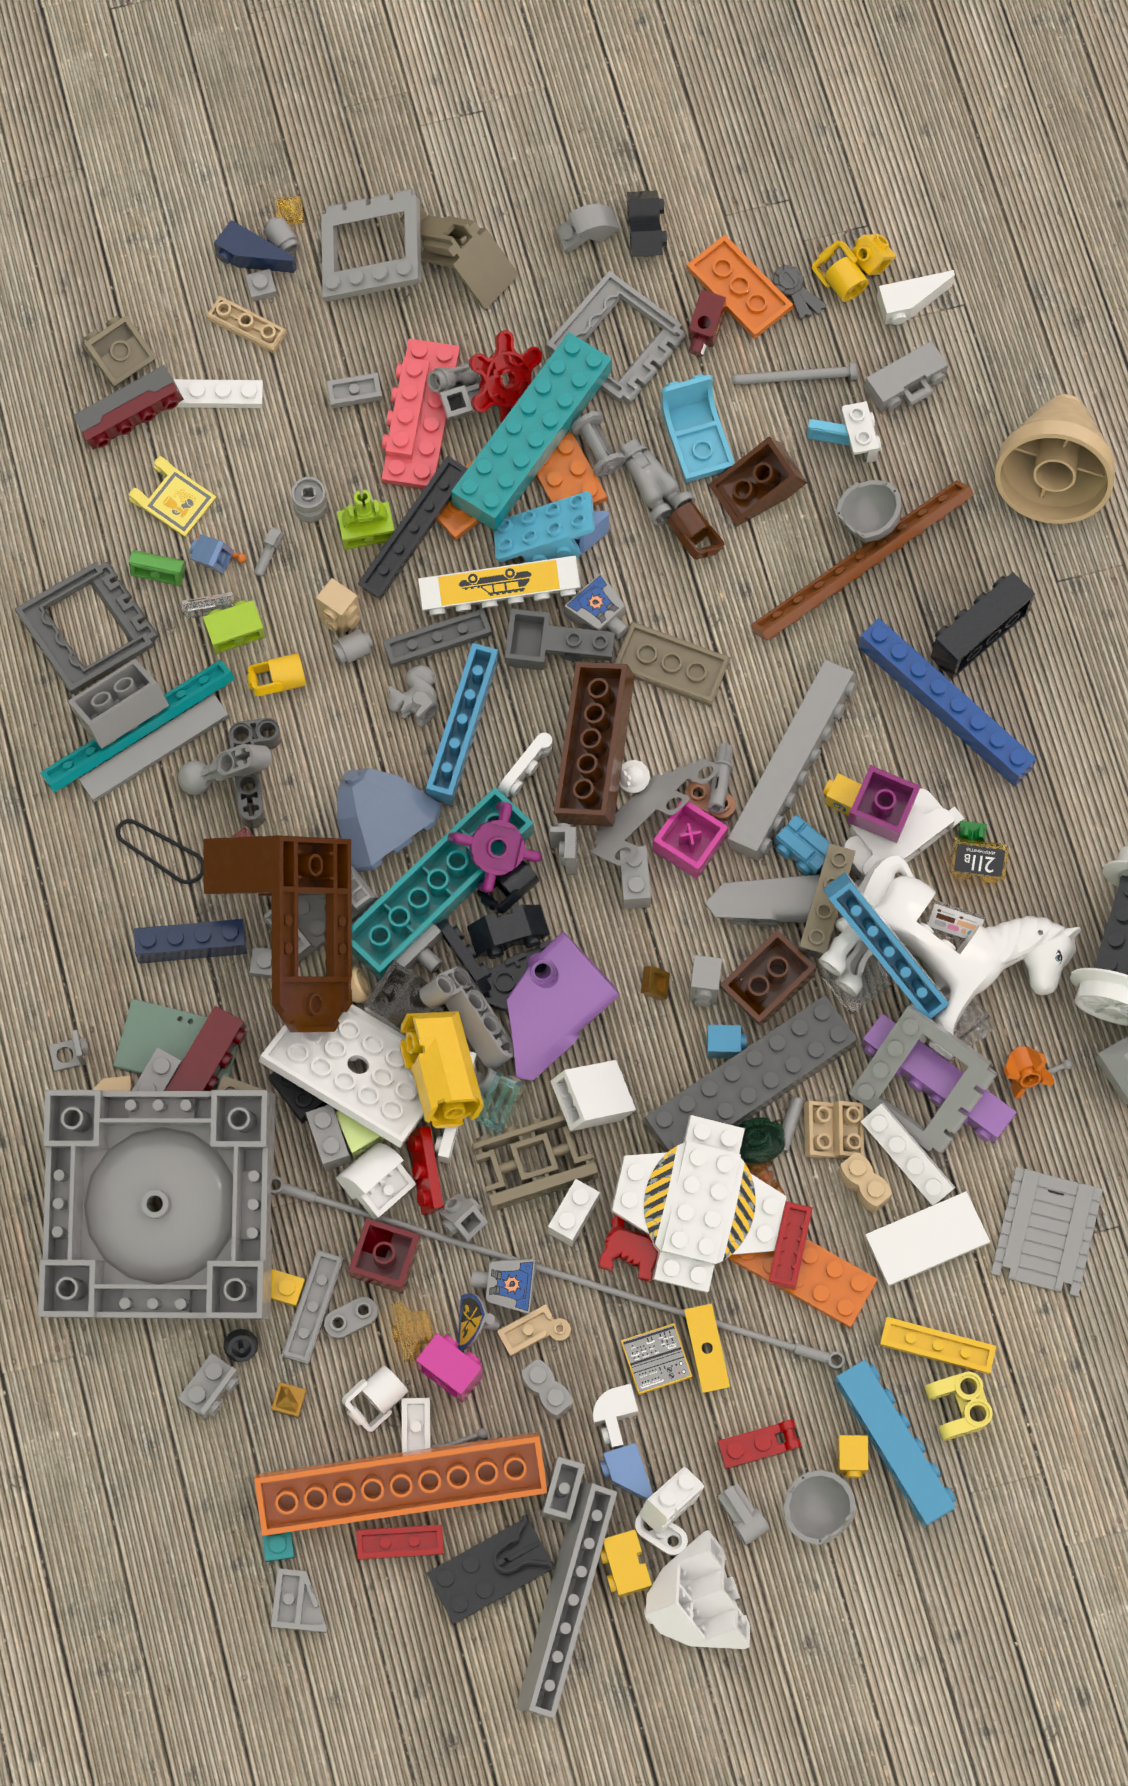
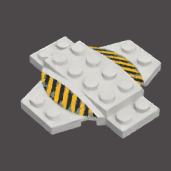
M690 1115L682 1144L666 1153L627 1155L623 1157L611 1212L639 1230L649 1234L653 1246L658 1251L652 1280L708 1293L715 1264L722 1262L733 1254L775 1251L786 1196L749 1172L748 1167L740 1157L741 1154H739L744 1128Z

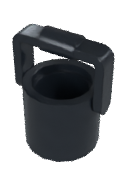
M522 860L512 871L503 875H496L494 888L497 886L507 897L500 904L487 895L488 893L477 890V895L484 906L492 911L495 910L499 914H503L539 882V878L534 870Z

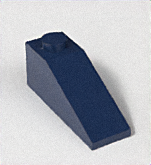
M230 220L214 242L216 256L225 264L231 263L238 268L270 269V271L294 273L297 269L294 256L233 220Z

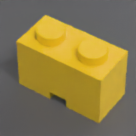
M635 1529L605 1538L600 1553L602 1564L608 1563L611 1575L606 1576L611 1593L616 1591L618 1598L650 1589L652 1586L646 1563L640 1564L637 1557L641 1555L642 1550Z

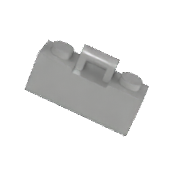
M930 341L866 377L864 390L880 412L887 408L889 410L897 408L902 403L903 398L909 406H912L933 394L929 384L935 386L945 379L948 363L933 342ZM921 387V389L911 394L912 391Z

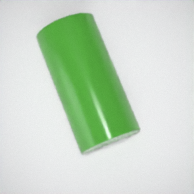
M133 550L129 559L130 574L139 578L182 586L186 561Z

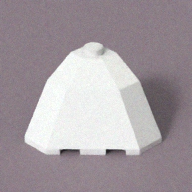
M709 1530L699 1535L680 1554L662 1568L647 1593L644 1615L648 1623L653 1624L660 1634L688 1646L746 1649L750 1647V1624L747 1616L743 1615L737 1606L736 1600L740 1596L733 1577L727 1578L724 1569L725 1560H727L724 1550Z

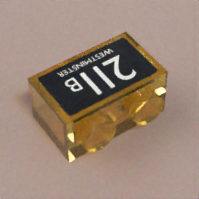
M954 837L949 865L950 873H955V878L970 880L971 876L982 877L981 881L988 883H997L998 879L1004 880L1009 847L1007 844Z

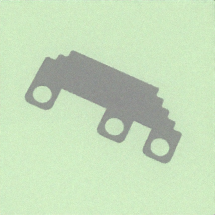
M701 758L696 763H688L684 768L679 766L672 772L666 771L663 775L655 774L649 780L647 787L641 792L636 793L615 814L613 826H602L595 833L598 839L594 844L597 847L592 851V854L618 866L624 865L638 851L637 846L625 840L655 810L668 815L676 814L689 801L687 795L676 790L687 779L699 784L707 783L720 771L721 766ZM705 767L713 768V773L709 777L704 779L698 778V773L701 769ZM676 797L682 799V803L673 810L666 808L667 803L671 799ZM626 847L631 849V853L625 859H615V855L620 849Z

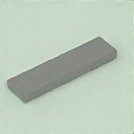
M317 1249L281 1355L283 1358L309 1365L344 1262L343 1257Z

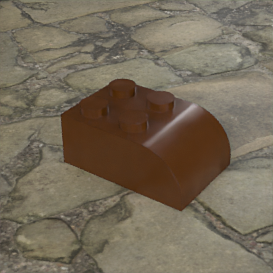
M777 929L720 984V988L760 1026L774 1016L815 976L817 967Z

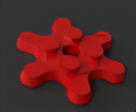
M503 330L495 337L494 354L489 358L481 353L470 357L469 367L481 376L479 383L480 391L471 400L473 409L477 412H485L492 405H497L500 413V422L502 423L531 384L532 370L542 361L541 350L537 347H530L523 354H518L514 348L513 334L508 330ZM505 373L509 377V382L506 386L503 384V378L501 377Z

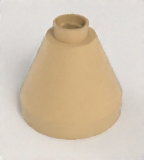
M1062 394L1047 401L1006 438L998 454L995 481L998 491L1005 502L1020 514L1045 523H1073L1094 515L1107 503L1114 484L1115 460L1099 428L1082 401L1073 395Z

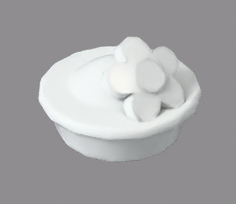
M629 760L623 763L619 783L621 788L630 793H639L644 790L650 780L647 766L637 760Z

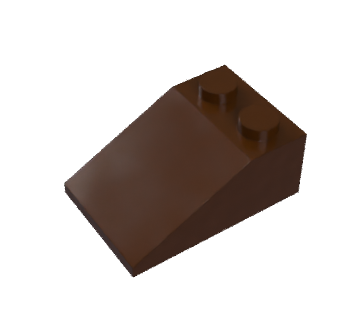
M769 436L712 481L709 486L735 525L739 526L788 499L808 482L782 444Z

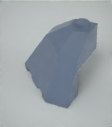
M371 768L353 769L345 772L337 790V822L341 839H351V865L357 872L374 870L383 863L381 859L391 851L398 853L413 842L411 838L420 830L427 832L436 825L442 809L441 804L398 775Z

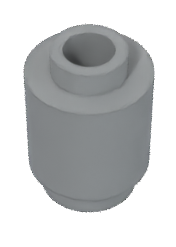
M274 217L266 222L263 234L270 243L289 254L294 253L298 249V238L284 218Z
M358 629L337 639V643L333 644L332 648L340 664L345 662L349 664L371 653L370 647L373 646V642L367 631L362 633Z

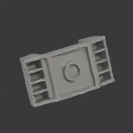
M351 865L353 922L378 898ZM325 895L298 896L299 962L326 944ZM270 909L264 915V920L272 930Z

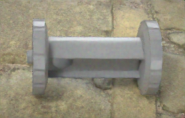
M593 411L578 418L570 428L574 435L583 434L598 462L594 465L593 472L597 477H602L618 470L624 465L626 458L622 453H613L599 427L603 421V416L601 412Z

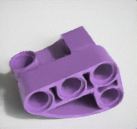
M564 932L560 933L542 952L534 953L529 957L526 971L506 999L514 1052L515 1074L519 1079L535 1080L576 1042L579 1032L620 996V993L611 981ZM541 963L547 964L545 971L542 973L535 972L537 965Z

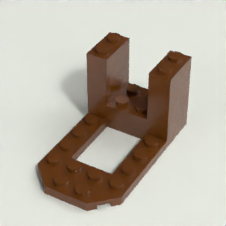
M283 835L204 839V894H258V896H271L272 1006L290 1032H335L340 1024L338 1021L339 1017L343 1012H347L352 1005L351 839ZM325 895L326 976H299L298 896Z

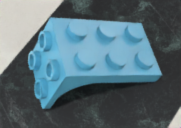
M700 374L688 381L681 383L675 381L667 384L661 391L660 411L685 483L725 472L735 462L716 410L712 376Z

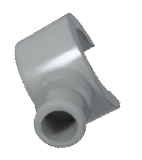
M491 1068L488 1069L487 1076L480 1072L476 1075L481 1096L484 1093H492L499 1084L500 1074Z

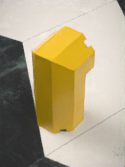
M459 1011L406 1014L401 1024V1033H406L405 1040L400 1041V1051L405 1068L411 1069L410 1071L413 1072L425 1121L428 1123L432 1121V1125L435 1128H450L463 1125V1119L470 1116V1120L478 1118L484 1104Z

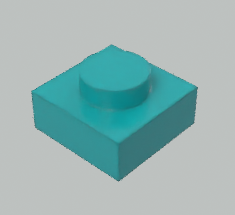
M291 1532L262 1536L266 1562L295 1558Z

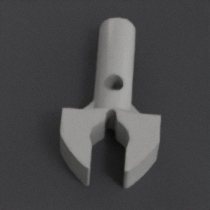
M272 527L264 540L266 545L254 570L257 576L264 575L275 549L278 550L281 545L284 533L279 529Z

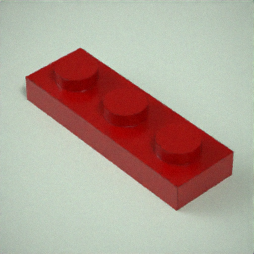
M430 1126L419 1127L409 1135L408 1149L412 1154V1174L414 1179H416L418 1191L417 1203L420 1206L421 1215H430L444 1206Z
M442 1525L356 1530L358 1560L444 1555Z

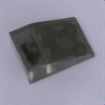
M394 960L364 1004L366 1013L401 1033V1024L406 1014L450 1012L445 1004L437 1008L426 1006L422 1002L419 992L428 982Z

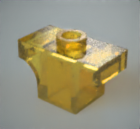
M403 1301L391 1303L396 1325L391 1326L394 1343L400 1341L405 1363L416 1360L415 1355L418 1348L423 1344L430 1343L434 1337L428 1309L411 1311L404 1306Z

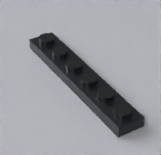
M446 457L358 582L359 587L379 600L382 599L451 501V491L468 468L451 457Z

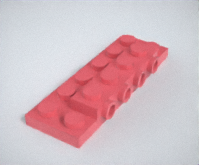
M416 339L408 340L403 364H397L395 378L399 379V385L392 389L391 402L395 403L394 411H388L386 426H390L389 434L383 435L382 449L386 450L382 483L424 489L436 473L447 418L439 393L433 392L429 388L427 379L429 373L435 368L451 369L457 367L460 346Z

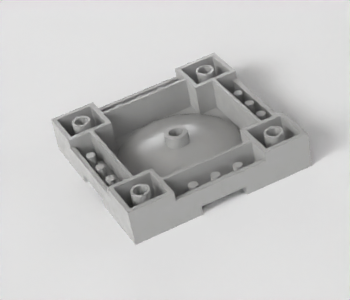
M45 1090L43 1146L46 1147L43 1258L40 1260L38 1317L270 1320L272 1234H270L271 1179L274 1178L275 1094L268 1090ZM160 1197L163 1201V1206L161 1210L154 1212L152 1202L155 1198Z

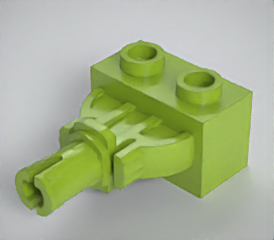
M359 490L354 494L355 506L349 504L348 507L337 511L344 550L385 543L389 540L394 532L389 502L383 503L376 499L371 502L370 492L362 490L363 495H360Z

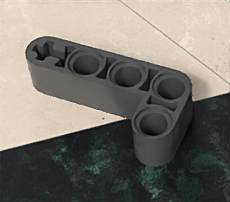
M272 718L234 723L229 729L230 748L241 744L264 745L269 749L276 748L281 742L279 725ZM266 730H273L275 732L271 737L262 736V733ZM239 734L248 735V738L244 741H237L235 739ZM259 771L244 777L235 776L238 808L242 823L248 828H257L265 820ZM249 783L255 785V788L252 791L247 792L242 790L245 784ZM248 803H253L255 812L253 816H249Z

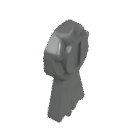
M784 265L774 272L772 283L786 297H791L800 321L804 317H811L812 312L809 307L819 315L821 309L827 307L826 303L803 287L804 276L797 267Z

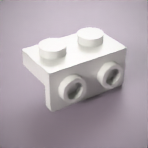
M867 401L842 406L841 411L853 454L863 453L866 463L876 461L878 451H881V442L879 436L875 434V419L873 413L869 412Z

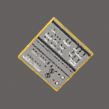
M675 1323L621 1340L638 1395L692 1378Z

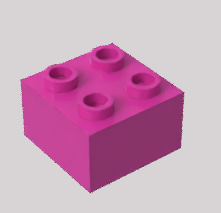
M688 801L676 814L671 815L653 840L652 851L698 879L726 839L728 826Z
M437 1333L416 1359L417 1368L463 1404L483 1378V1370L480 1365L481 1360L469 1351L466 1354L461 1352L457 1347L459 1344L447 1334L442 1337Z

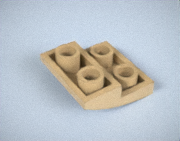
M837 1101L835 1103L805 1102V1157L848 1159L855 1152L864 1156V1125L861 1123L864 1119L863 1104L847 1101Z

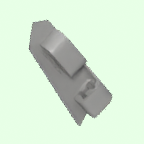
M820 875L723 883L705 905L715 918H727L728 923L735 925L773 926L779 922L806 923Z

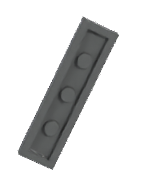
M482 608L383 640V645L392 668L492 636V631L485 611Z

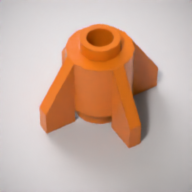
M1020 1046L1015 1048L1008 1055L1003 1069L1006 1078L1012 1079V1092L1017 1099H1020L1026 1088L1036 1086L1039 1082L1049 1086H1053L1055 1083L1052 1074L1044 1067L1047 1063L1044 1054L1031 1047Z

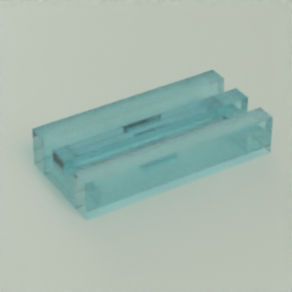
M498 1071L484 1100V1107L476 1121L501 1133L523 1083L520 1081L515 1082L512 1077H505L502 1072ZM499 1083H502L504 1086L490 1119H487L485 1116ZM510 1087L513 1091L499 1124H497L495 1120Z

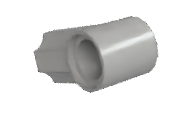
M738 1483L717 1496L724 1510L733 1521L732 1525L745 1545L770 1530L761 1512L757 1508L754 1509Z

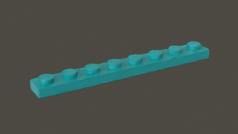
M220 659L164 694L169 706L161 710L159 714L150 717L139 724L138 727L128 731L102 749L94 739L41 771V776L54 793L65 788L69 783L83 774H87L102 762L111 759L118 752L135 744L137 740L157 730L161 725L174 717L181 715L182 712L196 703H200L215 691L224 688L228 683L235 680L232 672Z

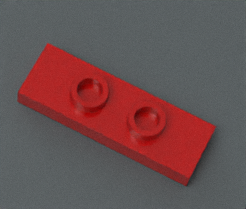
M785 1201L768 1284L793 1290L796 1289L813 1207Z

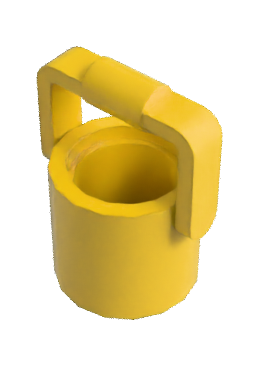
M838 240L829 245L818 255L819 258L812 264V270L827 288L832 287L843 302L856 298L869 284V280L856 265L857 257L843 241ZM841 247L848 257L835 262L824 275L819 267L826 263Z
M299 653L269 659L248 667L247 681L249 688L253 690L255 696L279 693L307 686ZM270 671L273 683L259 686L256 674Z

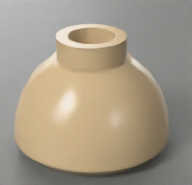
M354 966L352 967L351 979L352 1002H369L372 997L369 980L361 968Z

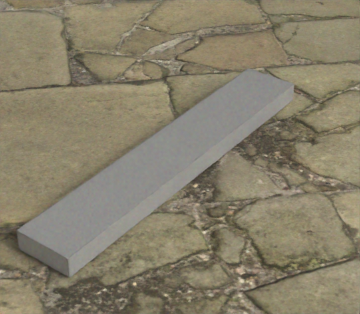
M215 694L80 777L79 782L92 801L96 802L229 718V714Z

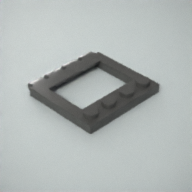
M94 562L15 608L16 614L71 695L153 647L152 642L159 637L149 621L143 622L146 616L135 600L130 601L132 599L131 594L122 581L117 580L118 575L109 562H104L101 565ZM91 584L130 642L85 668L46 612V609Z

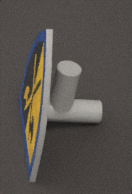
M472 1293L462 1295L460 1301L459 1345L457 1347L460 1351H463L475 1342L482 1329L498 1331L500 1327L499 1319H495L491 1313L487 1314L480 1297Z

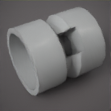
M304 477L295 482L291 495L296 516L300 520L309 523L321 520L325 516L328 507L324 485L314 477Z

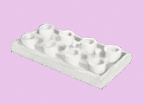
M967 1191L867 1233L864 1236L888 1287L990 1243Z

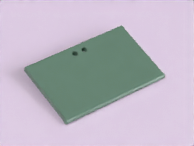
M132 999L113 1067L142 1074L157 1047L183 1061L208 1017ZM237 1044L231 1052L233 1055L231 1063L227 1069L222 1068L217 1076L219 1083L215 1090L218 1089L223 1075L230 1078L238 1049Z

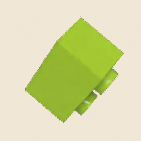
M245 600L239 601L233 607L224 610L216 609L203 617L215 654L265 638L263 625L253 600L248 602Z

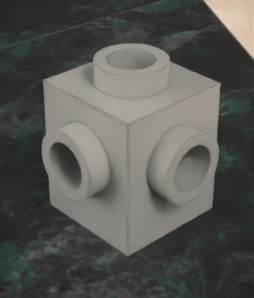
M459 1193L450 1198L444 1207L438 1211L445 1220L442 1223L445 1229L452 1235L455 1233L459 1234L467 1241L488 1223L480 1212L481 1206L471 1196L466 1199Z

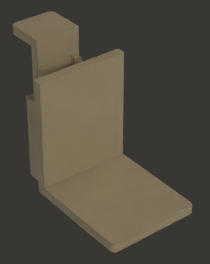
M420 205L421 239L425 240L422 243L425 249L421 252V261L454 268L480 306L487 309L518 276V272L487 229L480 228L473 220L451 216L447 218L430 216ZM403 214V215L400 217V221H401L402 224L405 226L404 214Z

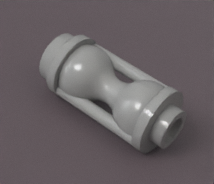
M466 361L459 367L451 369L435 368L429 373L427 381L429 388L433 392L440 394V392L457 386H471L480 383L481 376L479 373L474 372L469 367V361Z

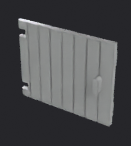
M1016 1167L991 1275L1000 1276L1001 1268L1010 1269L1008 1273V1279L1060 1293L1063 1283L1071 1285L1069 1295L1078 1297L1103 1189Z

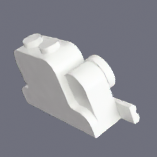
M920 788L897 843L851 825L849 829L851 837L843 847L856 851L851 870L859 879L854 883L859 888L869 870L876 862L884 858L899 855L908 863L965 818L955 806L949 811L944 809L929 791Z

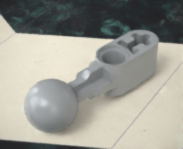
M241 744L220 752L211 764L206 765L200 761L187 762L178 772L179 786L190 795L202 794L209 789L214 779L220 782L235 776L244 777L266 769L271 763V751L264 745Z

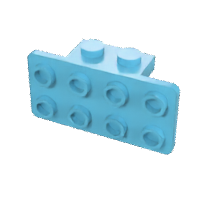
M586 491L505 518L497 530L494 531L495 557L497 561L504 562L522 556L526 563L569 556L580 557V548L574 538L592 533L595 530L592 495Z

